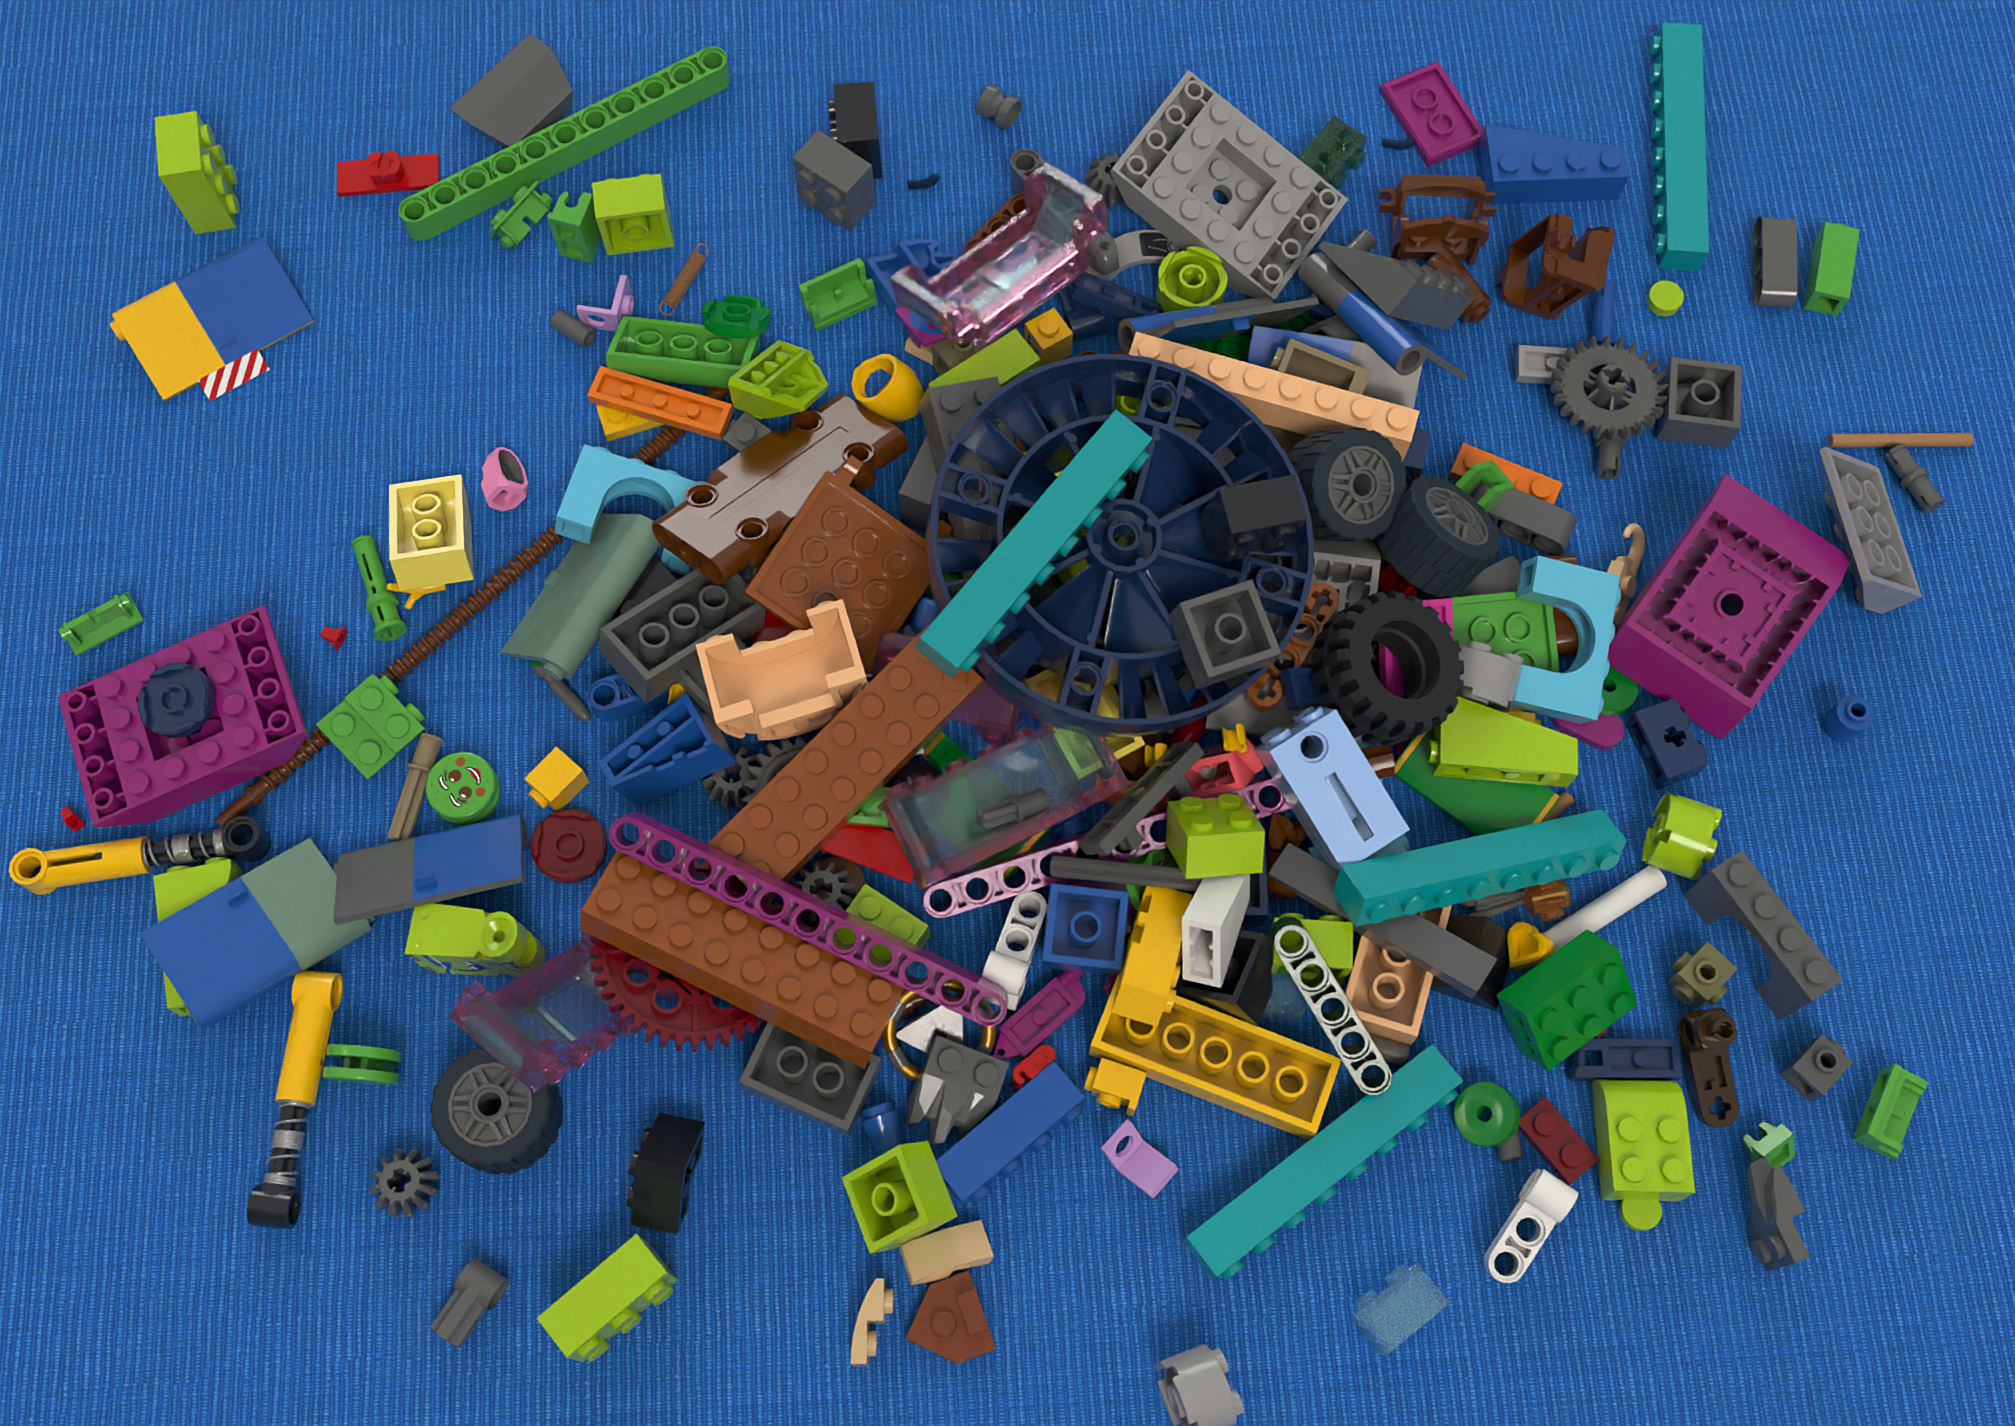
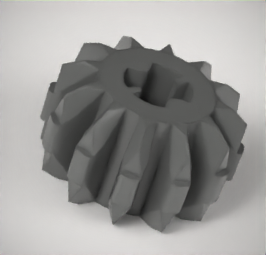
M1117 150L1111 157L1102 152L1099 160L1092 159L1085 176L1089 198H1096L1098 207L1108 203L1111 211L1115 204H1119L1123 208L1127 206L1110 173L1111 169L1120 159Z
M741 747L737 754L734 755L738 763L707 775L708 778L702 781V785L705 790L710 791L708 797L712 803L721 800V806L725 810H728L733 802L736 803L738 810L744 808V803L741 802V799L753 794V791L742 787V783L755 780L746 770L750 766L760 767L758 766V761L755 760L756 754L747 757L746 748ZM735 774L736 778H738V775H740L741 779L738 782L734 783L733 779H731L729 783V776Z
M819 861L813 862V873L810 874L805 868L799 870V874L804 881L793 880L791 882L792 886L819 898L817 889L825 887L828 898L824 901L842 910L844 909L841 906L849 907L854 900L848 896L855 891L854 883L845 882L849 877L845 869L835 874L836 866L834 862H829L824 871L821 869ZM810 909L803 910L801 918L810 914V925L816 926L820 919L818 914Z
M396 1149L393 1155V1162L385 1156L380 1158V1164L384 1167L383 1171L373 1170L370 1172V1176L378 1180L379 1183L368 1189L370 1194L379 1196L375 1206L380 1210L388 1208V1215L397 1218L402 1211L406 1217H414L415 1205L423 1210L429 1209V1203L424 1199L427 1194L431 1196L438 1195V1190L429 1186V1183L435 1182L440 1178L438 1172L429 1171L434 1163L433 1160L429 1157L421 1159V1153L416 1149H412L407 1156L403 1150ZM406 1175L411 1178V1182L406 1183L405 1191L398 1189V1185L404 1183V1176Z

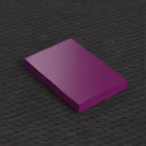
M1439 61L1380 86L1379 93L1407 137H1412L1415 140L1416 145H1414V148L1427 168L1478 146L1483 129Z

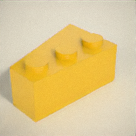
M1146 886L1127 940L1122 970L1119 975L1111 1013L1158 1027L1162 1013L1171 1012L1176 996V990L1171 988H1175L1181 966L1177 964L1180 963L1182 958V917L1193 895L1170 888Z

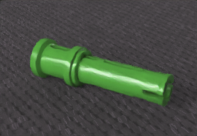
M369 535L357 537L351 542V546L354 549L368 595L365 608L368 614L372 615L375 624L373 630L374 637L378 641L385 642L398 639L407 632V626L400 619L397 610L399 606L397 596L390 592V590H387V581L377 552L375 539Z

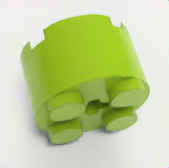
M1197 246L1187 247L1186 250L1177 253L1176 250L1169 253L1159 267L1155 300L1162 305L1164 313L1224 303L1228 277L1227 272H1225L1222 266L1221 259L1210 250Z
M1667 792L1663 795L1654 811L1653 816H1656L1657 819L1653 828L1648 827L1642 849V861H1645L1650 866L1652 865V867L1696 880L1701 872L1703 859L1710 861L1715 853L1717 839L1711 837L1713 831L1719 825L1722 810Z

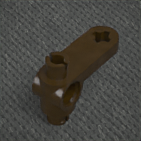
M1722 1007L1692 1010L1679 1016L1677 1025L1695 1113L1704 1125L1714 1128H1726L1732 1125L1739 1114V1104L1727 1047L1736 1039L1738 1030H1736L1737 1025ZM1714 1098L1717 1102L1724 1103V1110L1719 1111V1118L1717 1114L1709 1112V1106L1715 1103Z

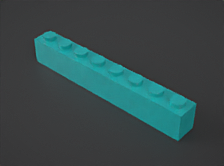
M1662 22L1657 35L1651 37L1648 50L1649 56H1653L1649 83L1654 84V91L1650 99V111H1654L1655 115L1650 130L1651 139H1655V147L1651 156V167L1656 168V175L1652 182V196H1656L1657 203L1652 215V223L1657 225V234L1653 242V254H1658V268L1699 271L1709 254L1702 25Z
M1116 409L920 636L915 649L951 679L960 670L967 674L981 657V654L977 652L980 646L986 640L992 644L1006 628L1007 625L1002 621L1008 613L1012 611L1017 615L1029 601L1031 596L1027 591L1035 582L1042 586L1056 568L1051 564L1059 553L1066 557L1080 540L1075 535L1084 525L1090 529L1103 513L1099 506L1108 497L1111 501H1114L1126 486L1127 482L1123 480L1130 470L1137 473L1147 462L1151 455L1146 450L1153 438Z
M1599 809L1342 865L1332 894L1355 927L1369 923H1380L1395 917L1414 915L1430 909L1445 908L1456 903L1480 900L1495 894L1510 893L1521 888L1545 885L1556 880L1569 877L1576 878L1582 874L1609 870L1619 862L1627 839L1603 810Z
M1432 1043L1392 1075L1391 1084L1386 1091L1378 1095L1367 1094L1188 1235L1183 1242L1213 1281L1221 1274L1227 1281L1245 1266L1241 1258L1251 1250H1254L1258 1256L1276 1242L1272 1234L1284 1225L1290 1231L1307 1217L1303 1211L1305 1207L1314 1200L1319 1206L1324 1204L1338 1192L1334 1184L1344 1176L1350 1182L1369 1168L1364 1161L1376 1152L1380 1158L1399 1144L1395 1136L1402 1130L1407 1128L1410 1133H1413L1429 1120L1425 1112L1436 1104L1442 1110L1457 1098L1459 1094L1455 1091V1088L1463 1082L1462 1078Z

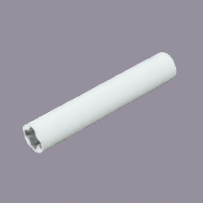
M1649 865L1542 934L1552 939L1555 953L1586 929L1594 933L1667 886L1666 879L1658 868Z

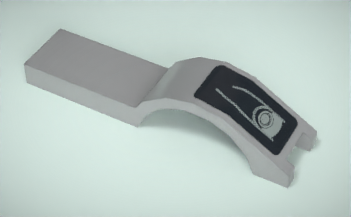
M1139 230L1125 233L1114 239L1119 257V269L1109 275H1101L1084 258L1077 257L1068 248L1040 251L1039 256L1044 288L1054 287L1055 281L1061 278L1063 274L1072 271L1078 273L1079 269L1110 281L1129 267L1145 263L1161 264L1169 253L1175 250L1176 253L1183 250L1158 230Z

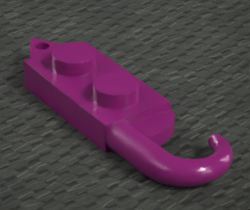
M1064 970L998 1028L1000 1036L993 1057L1000 1060L1017 1057L1025 1059L1076 1014L1085 1002V992L1078 981V978L1085 972ZM1107 975V982L1103 987L1104 992L1108 993L1111 991L1117 976ZM1002 1050L1005 1052V1054L1003 1056H999L998 1051Z

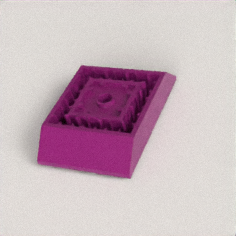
M1725 474L1616 627L1614 638L1609 644L1607 656L1609 664L1612 668L1637 683L1664 702L1676 698L1680 708L1682 707L1686 710L1692 722L1717 739L1722 740L1752 710L1842 582L1851 557ZM1727 594L1734 595L1740 602V609L1734 616L1725 614L1721 609V600Z
M264 605L58 696L92 824L97 828L152 823L288 763L308 735L268 609ZM171 663H185L201 670L211 680L215 691L214 708L203 725L202 730L184 738H167L153 732L141 721L137 709L139 692L142 686L146 687L147 683L151 680L149 676L155 670Z

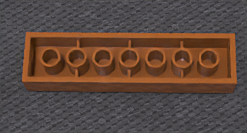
M927 625L707 845L787 883L986 685L985 681L973 669L967 674L960 670L951 679L920 654L915 648L920 636L929 627ZM736 874L735 876L748 888L745 878ZM768 892V893H766L765 900L768 901V900L771 899L776 893H775V892Z
M619 850L615 853L581 909L580 930L863 1069L866 1068L904 989L883 977Z

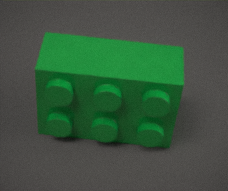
M1588 929L1497 994L1518 1050L1546 1071H1550L1638 1005L1618 948Z

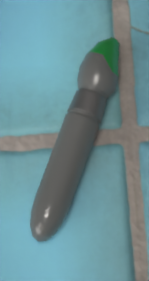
M531 660L530 664L535 674L544 679L546 684L578 719L585 722L589 721V710L563 680L557 681L542 671L544 665L541 662Z

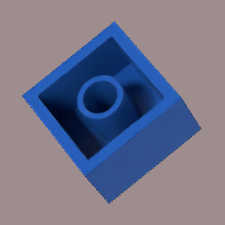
M1051 883L1048 892L1041 968L1117 976L1122 970L1129 892Z

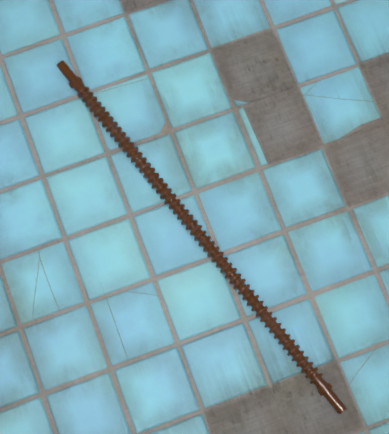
M710 387L704 396L723 401L730 394L729 389H713ZM672 426L668 429L663 427L661 435L654 434L655 440L653 442L647 440V447H639V454L632 453L631 458L639 459L646 463V465L648 463L653 465L655 463L654 458H662V451L668 452L670 444L677 445V438L683 439L686 430ZM548 526L546 528L547 533L545 535L540 533L537 542L531 540L530 548L523 547L524 553L522 555L515 554L516 560L514 562L507 561V568L500 567L499 575L492 574L491 582L484 581V587L481 590L476 588L474 596L468 595L466 603L459 602L460 608L458 610L451 609L452 615L450 617L443 616L444 622L442 624L435 623L436 629L434 631L428 629L427 637L423 638L420 636L419 644L415 645L412 643L410 645L411 651L407 652L404 650L401 659L394 658L395 664L393 666L386 665L387 671L385 673L378 672V679L385 675L393 684L396 681L402 683V676L404 674L410 676V669L412 667L418 669L419 661L423 660L426 662L427 654L431 653L434 655L436 653L435 647L439 646L442 648L444 646L443 640L447 639L450 641L452 639L451 634L453 632L458 634L461 625L466 627L469 618L474 620L477 611L483 613V606L485 604L491 606L492 602L490 600L492 598L499 599L500 595L498 593L500 591L507 592L506 586L508 584L515 585L514 579L516 577L523 578L522 572L525 570L530 572V565L533 563L538 565V558H546V551H554V544L558 543L561 545L563 543L562 537L564 536L555 533V526L553 528ZM312 729L313 735L304 739V743L300 745L288 763L270 770L268 774H261L262 778L252 786H247L243 790L244 794L217 816L215 820L224 827L228 821L237 816H242L254 804L256 806L261 804L268 792L272 789L278 790L277 784L279 782H287V775H295V768L302 769L304 767L302 763L305 760L312 761L311 755L313 753L320 754L319 748L321 746L328 747L327 741L329 739L320 729Z

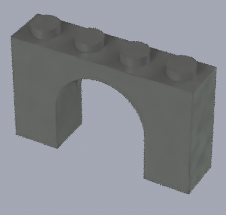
M1742 850L1711 870L1683 895L1706 926L1721 916L1726 915L1740 922L1756 938L1769 960L1771 977L1755 990L1779 1021L1843 981Z

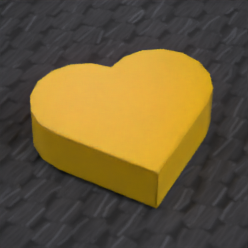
M1517 922L1509 929L1507 943L1510 968L1518 971L1537 966L1554 953L1552 939L1539 933L1535 926L1526 922Z

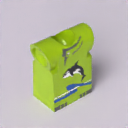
M436 903L414 907L404 954L430 973L485 976L508 974L516 978H527L536 974L544 964L545 949L542 942L509 913L502 911L487 913L481 909Z

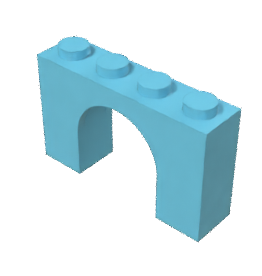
M584 444L556 516L555 533L590 545L600 515L606 505L612 500L629 494L643 495L657 501L666 512H669L686 500L685 493L691 486L707 482H696L681 477L675 471L660 470L646 465V463L639 459H628L613 454L606 448L592 447ZM663 549L661 563L668 571L686 576L695 570L667 549Z
M1539 555L1522 562L1516 597L1549 605L1564 612L1576 628L1579 645L1573 664L1564 673H1556L1522 664V671L1511 708L1577 724L1598 720L1604 705V698L1601 695L1603 682L1608 675L1610 667L1609 660L1607 659L1609 644L1615 635V625L1613 624L1614 612L1621 597V590L1618 588L1620 576Z

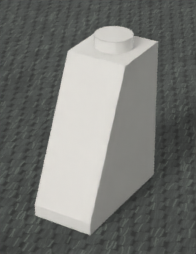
M1250 874L1202 879L1182 917V965L1184 980L1221 988L1249 903Z

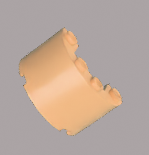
M843 599L825 601L818 604L815 608L806 610L812 626L811 629L796 630L789 633L786 637L770 642H757L744 650H740L732 633L725 636H712L706 642L696 644L715 722L723 732L741 739L745 737V733L757 734L758 740H776L808 733L826 726L867 686L865 671Z

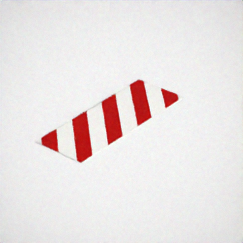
M258 349L197 381L209 401L270 369Z

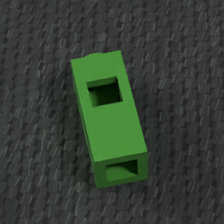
M1824 223L1813 240L1803 309L1838 316L1848 302L1860 229L1848 227L1841 223Z

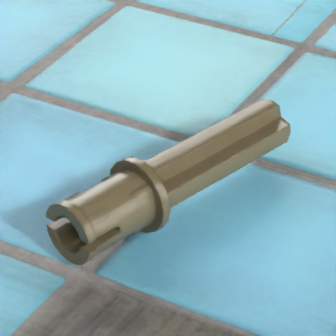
M419 734L412 762L406 765V769L409 771L388 832V839L394 842L409 839L412 836L426 793L425 787L428 774L435 765L440 747L443 744V740L435 735Z

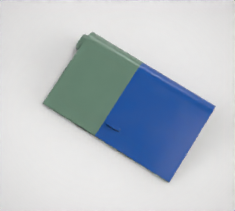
M308 838L139 934L176 989L199 1029L203 1031L293 978L296 974L303 972L371 932L372 929L369 923L374 921V917L338 925L335 924L334 907L337 875L311 838Z

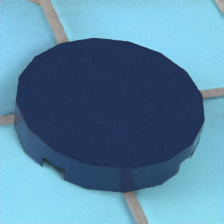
M171 663L155 670L149 676L151 680L147 683L146 687L142 686L138 695L137 707L141 721L153 732L167 738H184L198 731L206 723L214 708L215 691L211 680L201 670L185 663Z

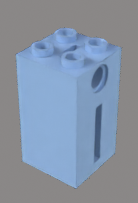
M1310 706L1292 717L1295 723L1289 727L1281 729L1278 726L1260 737L1262 744L1257 746L1255 750L1326 864L1340 870L1342 865L1360 862L1410 830L1336 709L1322 708L1321 706L1314 709L1313 706ZM1306 737L1308 748L1302 754L1300 746L1302 740Z

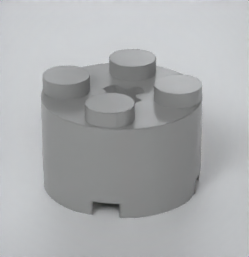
M1470 641L1469 646L1459 643L1461 652L1458 653L1459 660H1464V674L1460 675V680H1463L1464 684L1462 694L1459 697L1484 706H1488L1489 703L1490 708L1504 713L1510 712L1524 658L1509 653H1502L1501 656L1491 653L1492 647L1490 645Z
M1202 1344L1156 1363V1371L1163 1370L1164 1379L1157 1382L1165 1408L1174 1426L1180 1424L1183 1426H1233L1236 1424L1237 1416L1244 1413L1243 1404L1238 1392L1235 1389L1231 1390L1225 1376V1373L1228 1372V1365L1219 1348L1211 1351L1207 1345Z

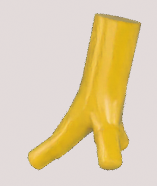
M397 582L396 584H387V590L410 593L404 605L409 610L416 600L423 595L447 590L446 584L400 591Z

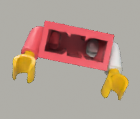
M1237 723L1235 725L1236 730L1221 728L1223 743L1202 749L1205 754L1184 775L1192 788L1186 797L1201 798L1243 789L1261 774L1264 764L1255 750L1256 747H1254L1252 740L1246 738L1245 726L1243 724ZM1156 743L1155 747L1145 745V766L1151 768L1168 750V746L1162 743Z

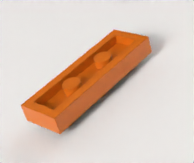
M1463 443L1448 478L1458 482L1473 465L1492 460L1516 486L1514 487L1515 489L1554 505L1562 487V482Z

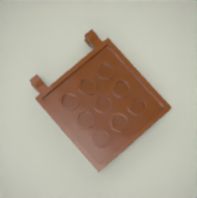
M851 455L848 459L844 460L836 476L828 470L823 473L743 591V594L795 630H808L812 628L806 610L815 608L818 604L825 601L843 599L865 674H870L929 585L930 579L928 574L926 538L920 537L849 486L863 465L861 461ZM943 520L939 521L937 538H947L953 529Z

